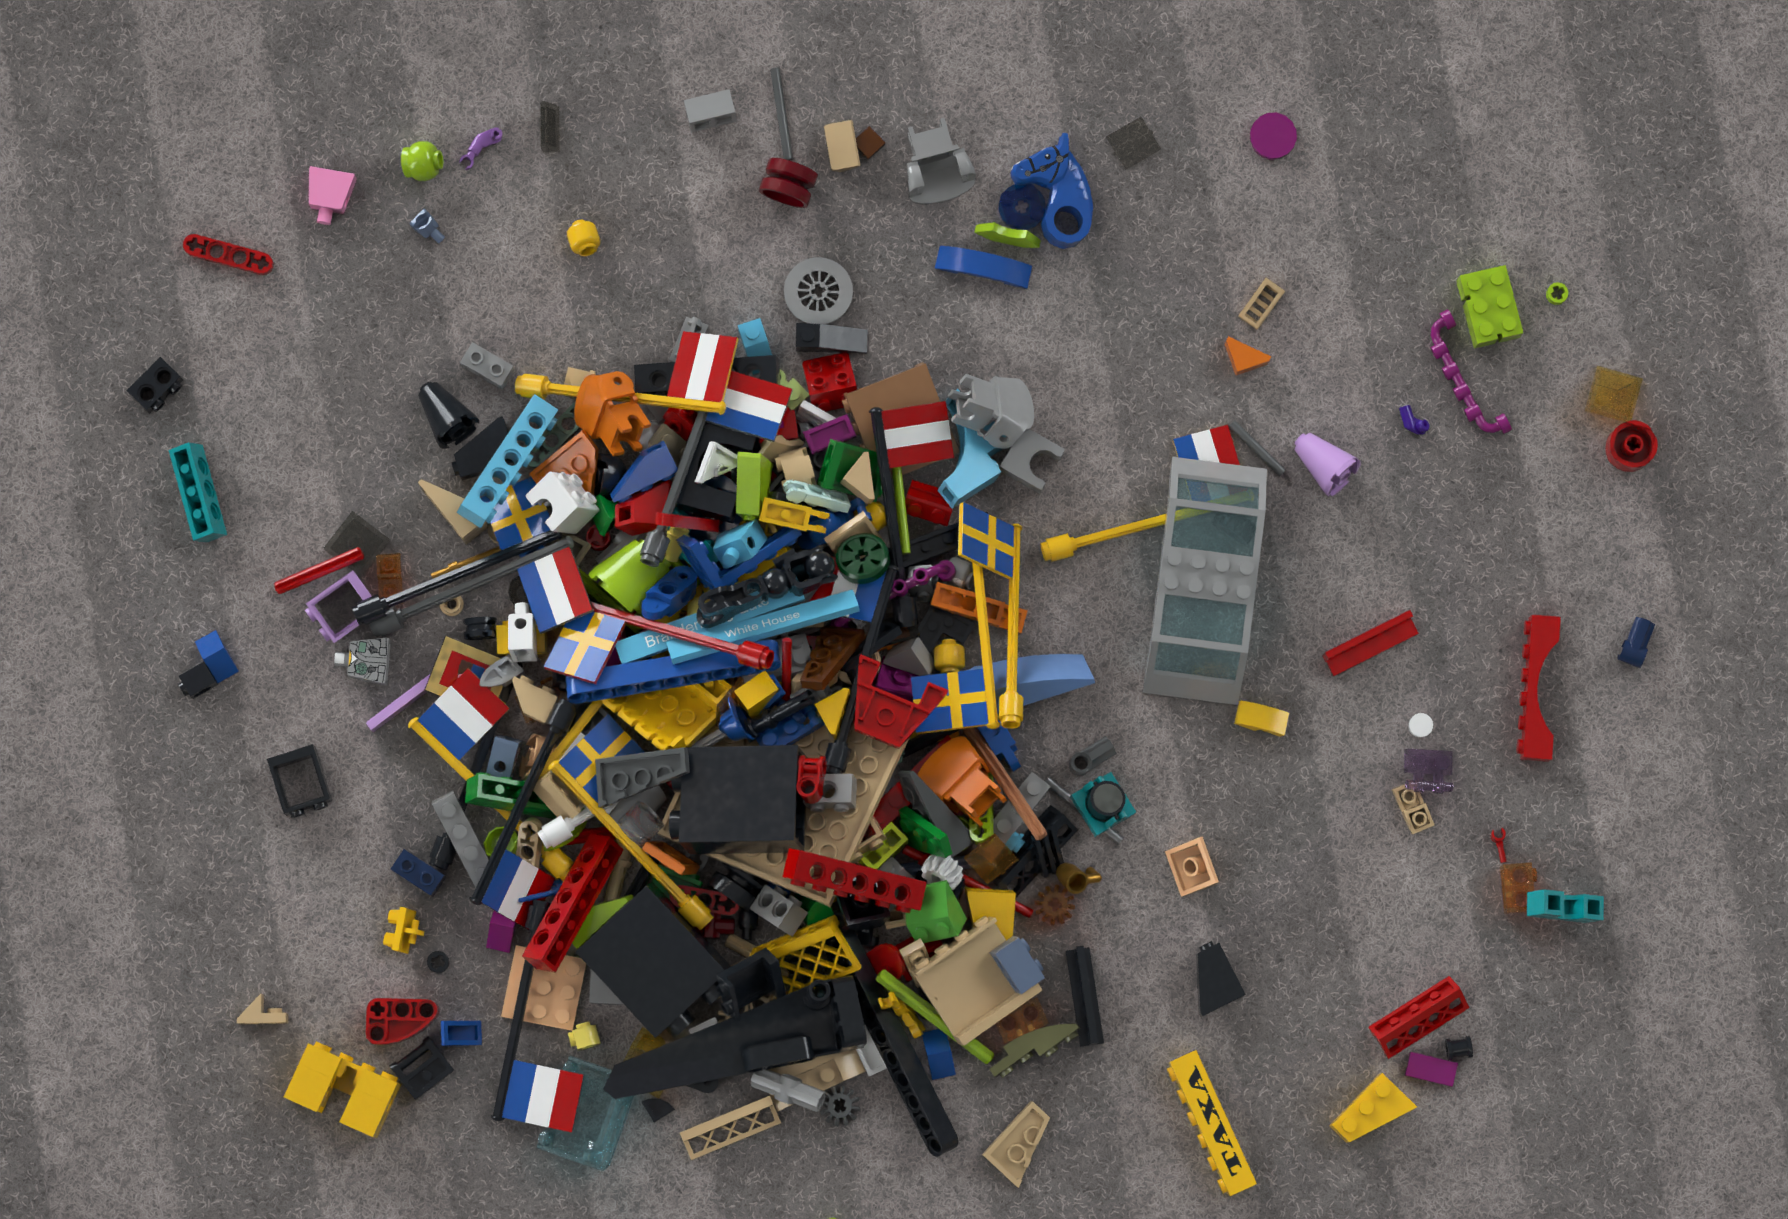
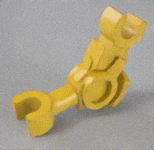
M889 992V997L878 998L881 1009L892 1007L897 1016H902V1020L909 1027L914 1039L923 1035L922 1031L925 1030V1026L918 1020L914 1010L896 997L895 992Z

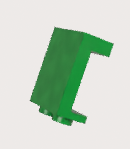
M830 439L817 485L825 489L854 495L840 482L864 452H869L875 498L873 502H876L877 498H880L882 495L876 451Z

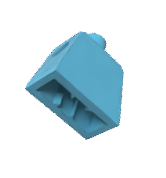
M757 519L718 534L713 551L723 568L727 569L753 558L768 538Z

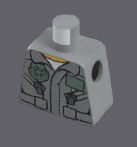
M389 638L351 641L349 652H335L334 665L348 667L347 675L350 678L387 686L391 640Z

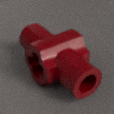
M710 913L713 919L704 928L699 930L695 927L704 938L720 939V934L734 935L735 919L721 918V914Z

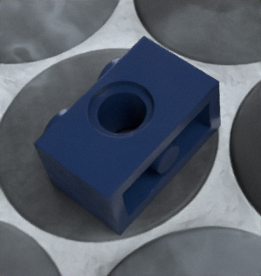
M403 849L391 867L393 872L434 897L446 879L445 875Z

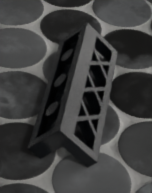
M1052 805L1038 818L1044 828L1053 826L1056 829L1057 835L1058 830L1063 824L1068 827L1062 836H1057L1060 848L1078 831L1067 817ZM1029 829L1024 833L1022 840L1025 843L1017 853L1014 851L1010 854L1006 853L986 875L1001 890H1009L1007 886L1013 879H1018V883L1013 889L1016 893V898L1040 873L1031 839L1033 834ZM1048 834V838H1049L1051 850H1052V853H1053V849H1052L1050 837H1049V834ZM1041 839V840H1040V843H1041V847H1043L1044 844H1043V840ZM1045 853V854H1043V855H1044L1045 863H1046V865H1047V864H1048V859H1047V855H1046V853ZM1030 861H1034V867L1030 871L1025 872L1026 865Z

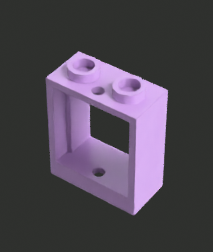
M353 570L306 603L308 608L305 612L313 622L318 620L322 628L319 631L326 641L331 639L335 643L358 627L359 624L357 620H354L335 634L315 607V604L348 581L362 600L372 597Z

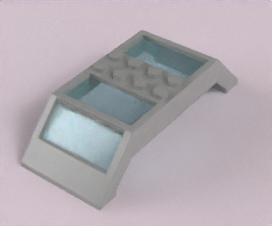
M1172 457L1154 616L1142 693L1238 705L1248 656L1266 512L1267 469Z

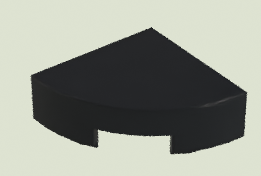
M651 1098L642 1101L654 1123L675 1110L672 1105L661 1099Z

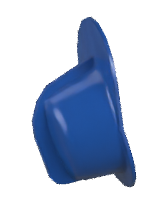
M825 507L813 509L830 513L829 519H822L810 515L808 524L821 525L826 528V533L800 530L802 535L798 537V545L802 549L810 550L818 545L825 544L824 538L846 523V517L840 511L832 512Z
M728 697L730 708L721 715L719 730L732 741H740L746 738L755 739L751 737L745 727L744 721L749 718L748 714L732 697Z

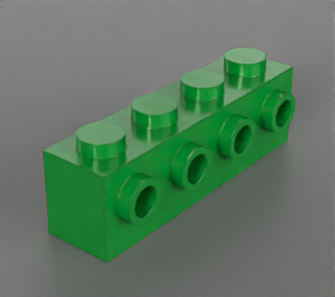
M483 772L476 773L475 776L467 779L465 803L512 811L525 781L513 780L510 777H495ZM533 791L522 814L550 819L557 818Z

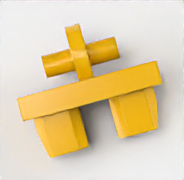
M400 907L399 910H390L388 923L396 924L395 933L386 932L383 945L391 947L394 951L408 954L410 944H415L417 936H424L425 931L418 930L420 921L415 920L417 911Z

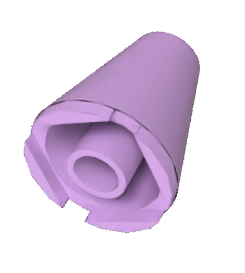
M1303 433L1295 441V452L1327 496H1334L1341 491L1349 482L1347 479L1351 472L1356 474L1361 465V461L1312 433L1306 435Z

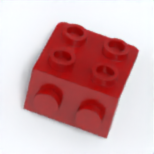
M843 352L803 361L802 366L809 391L810 403L825 412L844 408L842 400L845 399L843 393L857 390L849 354Z

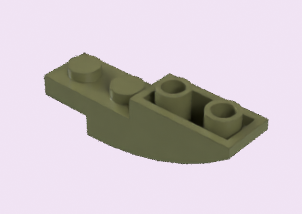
M1059 1024L1026 1033L1003 1046L1008 1056L989 1070L994 1077L1000 1075L1004 1078L1014 1070L1012 1066L1018 1061L1023 1064L1034 1056L1032 1051L1036 1050L1040 1057L1046 1055L1048 1058L1059 1050L1058 1044L1064 1040L1066 1043H1069L1079 1035L1076 1031L1080 1027L1078 1024Z

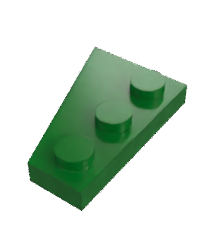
M908 806L898 810L901 818L899 823L908 838V846L942 858H947L953 854L947 834Z

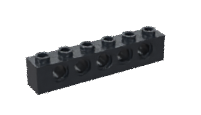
M776 355L734 358L731 371L749 376L753 370H759L760 376L758 379L780 385L779 358ZM675 362L634 365L635 393L667 396ZM664 376L666 378L665 384L661 387H656V379Z

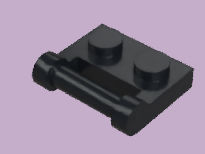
M429 1036L424 1038L422 1044L397 1063L395 1061L389 1065L415 1100L454 1071L453 1067ZM430 1050L433 1056L406 1076L403 1070Z

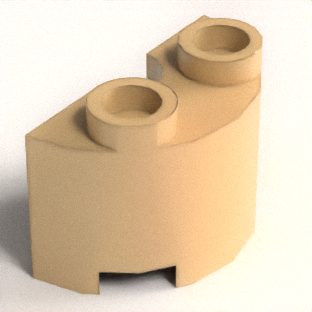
M806 447L778 454V457L774 458L778 472L783 471L785 480L781 481L782 488L783 484L789 479L817 485Z

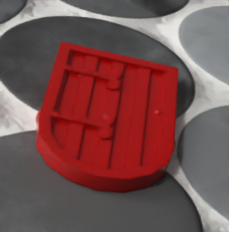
M880 944L866 953L877 975L883 969L887 970L897 979L904 974L905 962L900 951L892 944Z

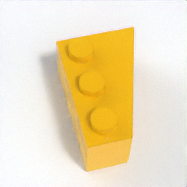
M1380 1073L1329 1126L1346 1143H1349L1417 1108V1106L1383 1073Z

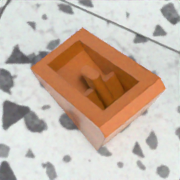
M1229 336L1224 344L1235 375L1268 365L1271 356Z

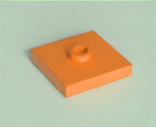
M664 841L646 842L642 848L643 851L659 860L663 866L674 870L680 875L696 874L700 868L699 864Z

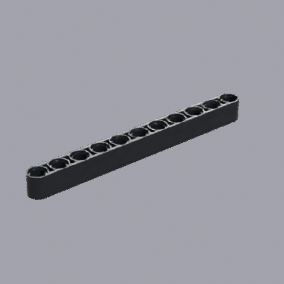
M836 910L833 913H841V910ZM848 929V931L842 934L862 967L860 970L846 976L852 975L854 978L863 1021L928 1151L933 1156L939 1157L958 1146V1136L898 1016L892 1007L881 1009L878 998H887L888 996L883 986L876 981L877 974L856 932ZM835 936L826 939L825 942L826 945L837 949L840 945ZM830 953L833 961H835L836 954ZM839 956L838 965L844 967L852 965L849 959Z

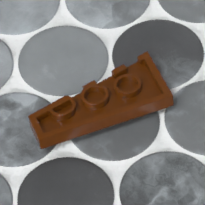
M824 626L821 628V634L817 636L815 641V650H812L810 653L811 660L806 663L801 676V687L815 691L824 690L866 638L864 629Z

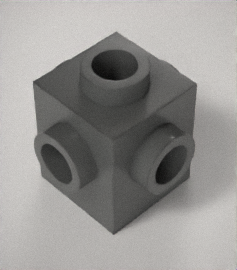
M932 565L909 566L907 579L913 577V573L917 568H924L926 570L932 567ZM920 574L918 579H923L925 574ZM935 575L930 578L926 585L918 584L909 589L908 592L911 596H915L916 602H928L932 600L936 583H941V579Z

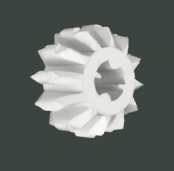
M930 855L921 868L923 872L922 877L927 880V884L947 880L952 890L959 885L964 875L962 874L963 868L957 864L958 860H953L951 855L947 858Z

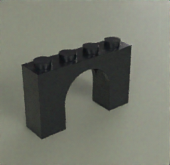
M706 422L676 503L678 509L733 524L736 517L737 494L714 489L705 483L699 484L694 481L709 442H716L728 450L737 453H756L760 438Z

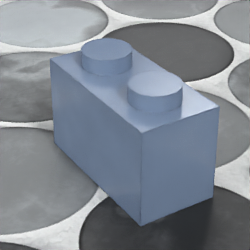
M1012 936L989 953L1015 993L1023 994L1045 978L1042 974L1044 969L1041 963L1036 958L1033 959L1029 954L1031 949L1028 943L1023 938L1020 939L1019 937Z

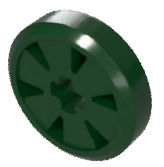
M869 533L850 536L841 543L836 553V564L840 574L849 582L856 584H867L879 579L886 572L890 562L889 552L884 541L878 536ZM865 555V561L860 562V556Z

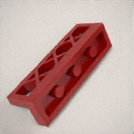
M1411 610L1325 652L1322 656L1332 676L1334 677L1418 635L1419 633L1411 619L1413 617Z
M1448 976L1368 1028L1379 1042L1386 1057L1390 1059L1470 1007L1460 987ZM1459 999L1460 1004L1450 1009V1003ZM1435 1012L1439 1013L1437 1019L1432 1022L1428 1021L1432 1014ZM1415 1025L1419 1026L1415 1033L1408 1034L1410 1028ZM1397 1038V1044L1388 1048L1387 1043Z

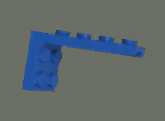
M783 527L768 537L767 541L753 558L727 569L722 568L721 570L714 561L710 562L707 557L709 551L702 541L698 542L695 538H690L686 535H682L676 541L704 588L709 587L712 590L720 586L734 585L741 575L753 572L758 568L757 565L759 563L774 558L778 554V550L793 545L797 541L796 538L801 536L802 533L798 529Z

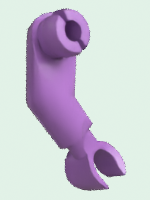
M495 127L478 134L468 148L467 155H463L459 160V163L464 159L470 161V166L465 170L472 168L474 164L473 159L479 155L482 148L501 141L503 135L501 129L499 130Z

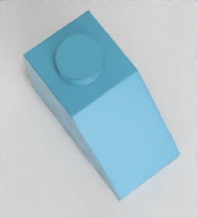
M760 318L738 325V332L747 357L772 355ZM753 370L752 373L754 375L760 373V371Z

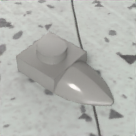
M508 654L485 670L479 685L482 687L500 685L506 687L512 683L514 676L520 678L524 670L517 662H513Z

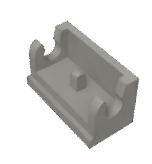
M730 89L684 100L691 133L737 122Z

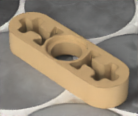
M530 817L519 826L516 856L539 869L542 840L537 832L542 829L543 824L539 819ZM530 825H531L532 830L535 831L532 835H531V829L527 828V827L530 826ZM524 846L532 848L534 852L533 857H528L524 853Z

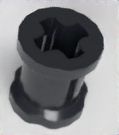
M1470 1036L1453 1041L1449 1038L1445 1039L1448 1061L1452 1060L1453 1057H1473Z

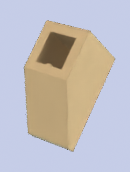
M521 675L520 679L514 676L512 682L524 715L545 725L554 703H558L559 700L555 696L556 691L546 686L540 689L533 685V680Z

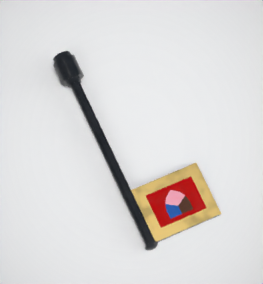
M445 636L424 690L441 696L467 668L481 679L485 670L501 658ZM517 662V664L522 668V663ZM513 682L506 687L500 685L488 688L506 704L513 688ZM500 719L481 739L470 768L474 775L481 771ZM465 781L458 799L464 812L468 805L465 803L467 781ZM447 832L443 833L442 836L437 835L429 858H431L429 864L447 870L448 866L452 865L457 852Z

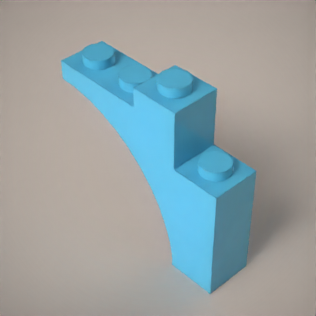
M947 398L946 405L953 417L957 414L956 400ZM993 421L986 425L983 429L988 431L995 422ZM956 424L960 442L958 462L954 472L943 481L937 490L952 509L994 483L1001 473L997 462L990 457L1002 449L990 445L987 440L983 439V436L977 435V431Z

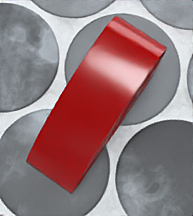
M375 998L367 1005L366 1038L375 1045H390L408 1040L426 1029L438 1017L439 1008L436 1003L428 999ZM377 1003H380L385 1008L384 1013L381 1012V1016H377V1013L373 1012V1007H377ZM405 1003L409 1006V1013L405 1017H400L397 1014V1008L400 1004ZM426 1004H431L434 1009L432 1016L423 1017L421 1014L422 1007ZM377 1027H381L384 1031V1036L379 1041H375L372 1038V1031Z

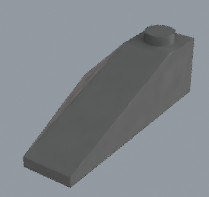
M914 771L898 772L904 796L911 802L912 810L947 834L953 853L951 858L973 844L969 837L968 828L963 825V822Z

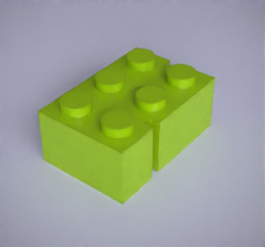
M1506 265L1458 277L1456 282L1461 301L1466 300L1463 309L1474 349L1495 344L1497 340L1501 343L1518 339L1522 336L1523 329Z

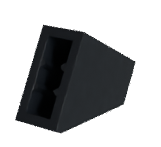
M503 416L498 417L454 454L455 461L451 462L455 476L460 475L462 481L480 476L507 436L508 431ZM505 459L508 465H515L511 459Z
M1212 941L1199 947L1201 952L1196 954L1198 1012L1200 1017L1246 995L1220 943L1214 945Z

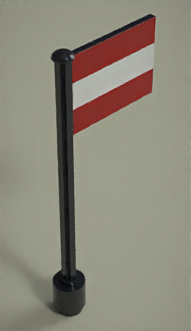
M946 401L884 411L880 407H873L869 410L873 426L892 563L899 569L895 580L902 579L905 581L906 578L890 468L954 458ZM899 585L896 590H902L904 585ZM908 592L905 596H896V598L891 599L894 622H897L900 628L917 625L916 619H918L915 596H910Z

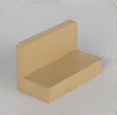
M551 770L540 778L533 791L556 817L561 815L563 819L566 817L573 819L584 806Z

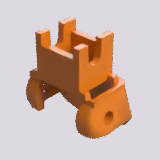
M615 371L601 375L591 374L583 380L575 402L574 419L576 425L585 430L592 439L601 438L613 457L624 454L625 451L620 444L621 441L627 442L634 452L642 450L643 446L639 442L642 431L651 426L650 421L637 403L638 398L635 395L634 384L624 372ZM627 396L631 400L630 402L616 405L612 402L614 399Z
M958 736L943 744L928 758L917 774L952 812L956 814L959 811L963 812L979 827L983 825L979 818L997 799L1002 803L1007 801L1005 796L1000 793L999 786L988 777L991 771L964 736Z

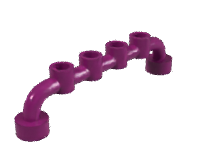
M1448 309L1439 313L1440 318L1431 327L1430 335L1434 345L1430 349L1436 360L1439 358L1443 360L1445 366L1441 368L1447 380L1453 379L1456 387L1452 390L1457 400H1464L1468 408L1464 409V413L1469 422L1475 420L1478 427L1487 433L1501 431L1502 434L1511 431V425L1504 413L1495 417L1496 423L1493 424L1486 422L1468 385L1462 378L1456 363L1453 361L1446 344L1440 336V330L1443 327L1449 330L1456 326L1455 320Z
M948 560L941 561L926 570L924 568H917L913 573V577L905 581L902 579L894 581L889 600L896 596H905L909 589L918 584L926 585L930 578L938 575L942 581H950L956 575V568ZM920 574H925L923 579H918ZM899 585H904L902 590H896ZM835 618L831 620L830 626L850 628L848 621L852 619Z

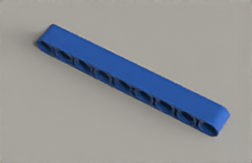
M775 640L754 642L768 646L770 650L774 651V660L769 669L759 670L739 664L736 655L722 651L674 665L672 664L671 657L667 656L604 667L596 684L566 676L567 698L570 703L580 704L758 674L763 671H774L781 667L778 642Z

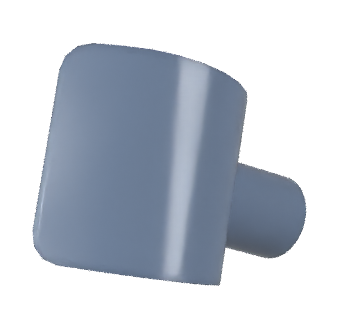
M423 209L410 222V226L424 238L431 236L438 244L445 238L437 229L439 224L426 209Z

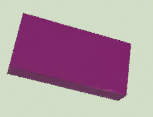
M847 414L803 432L812 455L827 450L830 439L846 442L856 438V433Z
M1410 1052L1405 1076L1453 1087L1458 1063Z

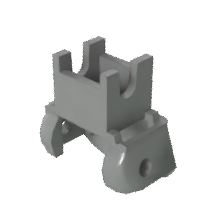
M945 118L940 119L941 124H939V128L917 134L914 133L913 126L908 127L907 136L913 156L911 157V162L907 163L909 198L913 202L933 204L948 201L966 193L974 186L976 177L974 167L965 149H960L957 144L952 145Z
M965 374L960 380V385L971 390L964 393L952 389L948 394V398L956 400L957 414L951 418L952 423L977 431V435L983 436V439L987 440L993 447L1000 449L1011 447L1021 434L1029 431L1033 425L1034 406L1032 397L1025 383L1018 378L994 376L988 382ZM993 417L997 419L988 431L983 429Z

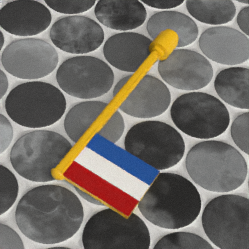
M1228 425L1173 439L1177 457L1240 465ZM1185 482L1190 500L1230 506L1247 502L1253 503L1254 495L1250 490ZM1185 508L1175 511L1174 522L1214 511ZM1166 514L1077 538L1069 537L1068 533L1047 538L1045 542L1040 543L1043 558L1045 561H1058L1074 556L1073 551H1076L1077 548L1165 525Z

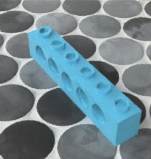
M533 395L456 513L479 528L483 526L485 521L490 524L497 513L494 510L497 503L502 505L509 495L506 489L510 484L515 486L522 475L518 471L522 466L527 468L534 457L530 454L534 447L536 449L540 448L546 437L542 436L546 429L551 431L558 419L554 416L558 411L557 408L537 395ZM529 422L536 423L539 429L532 428ZM517 441L525 442L527 447H521ZM505 459H511L515 465H508ZM497 477L501 479L503 484L495 483L492 478ZM480 496L488 497L490 502H483Z

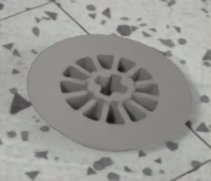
M822 257L809 258L798 263L788 274L784 285V297L789 310L801 321L812 324H828L839 319L849 308L853 296L852 281L847 271L837 262ZM812 273H818L817 282L814 280ZM821 273L828 275L823 282H821ZM806 276H809L812 284H809L803 279ZM831 277L836 281L834 283L826 285V283ZM800 283L807 286L809 289H799ZM816 286H820L821 290L825 289L822 297L812 294ZM835 286H838V288H839V291H830V290H828V289L833 288V287H835ZM798 293H808V295L799 298ZM828 295H838V299L835 301ZM811 298V300H810V302L808 303L807 306H804V305L801 303V302H803V301H805V300ZM825 299L834 305L828 308ZM814 301H816V311L809 309ZM819 302H822L825 308L824 311H819Z

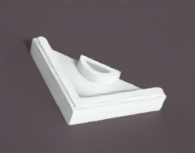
M709 442L694 482L702 484L706 480L718 477L736 468L737 454L716 442Z

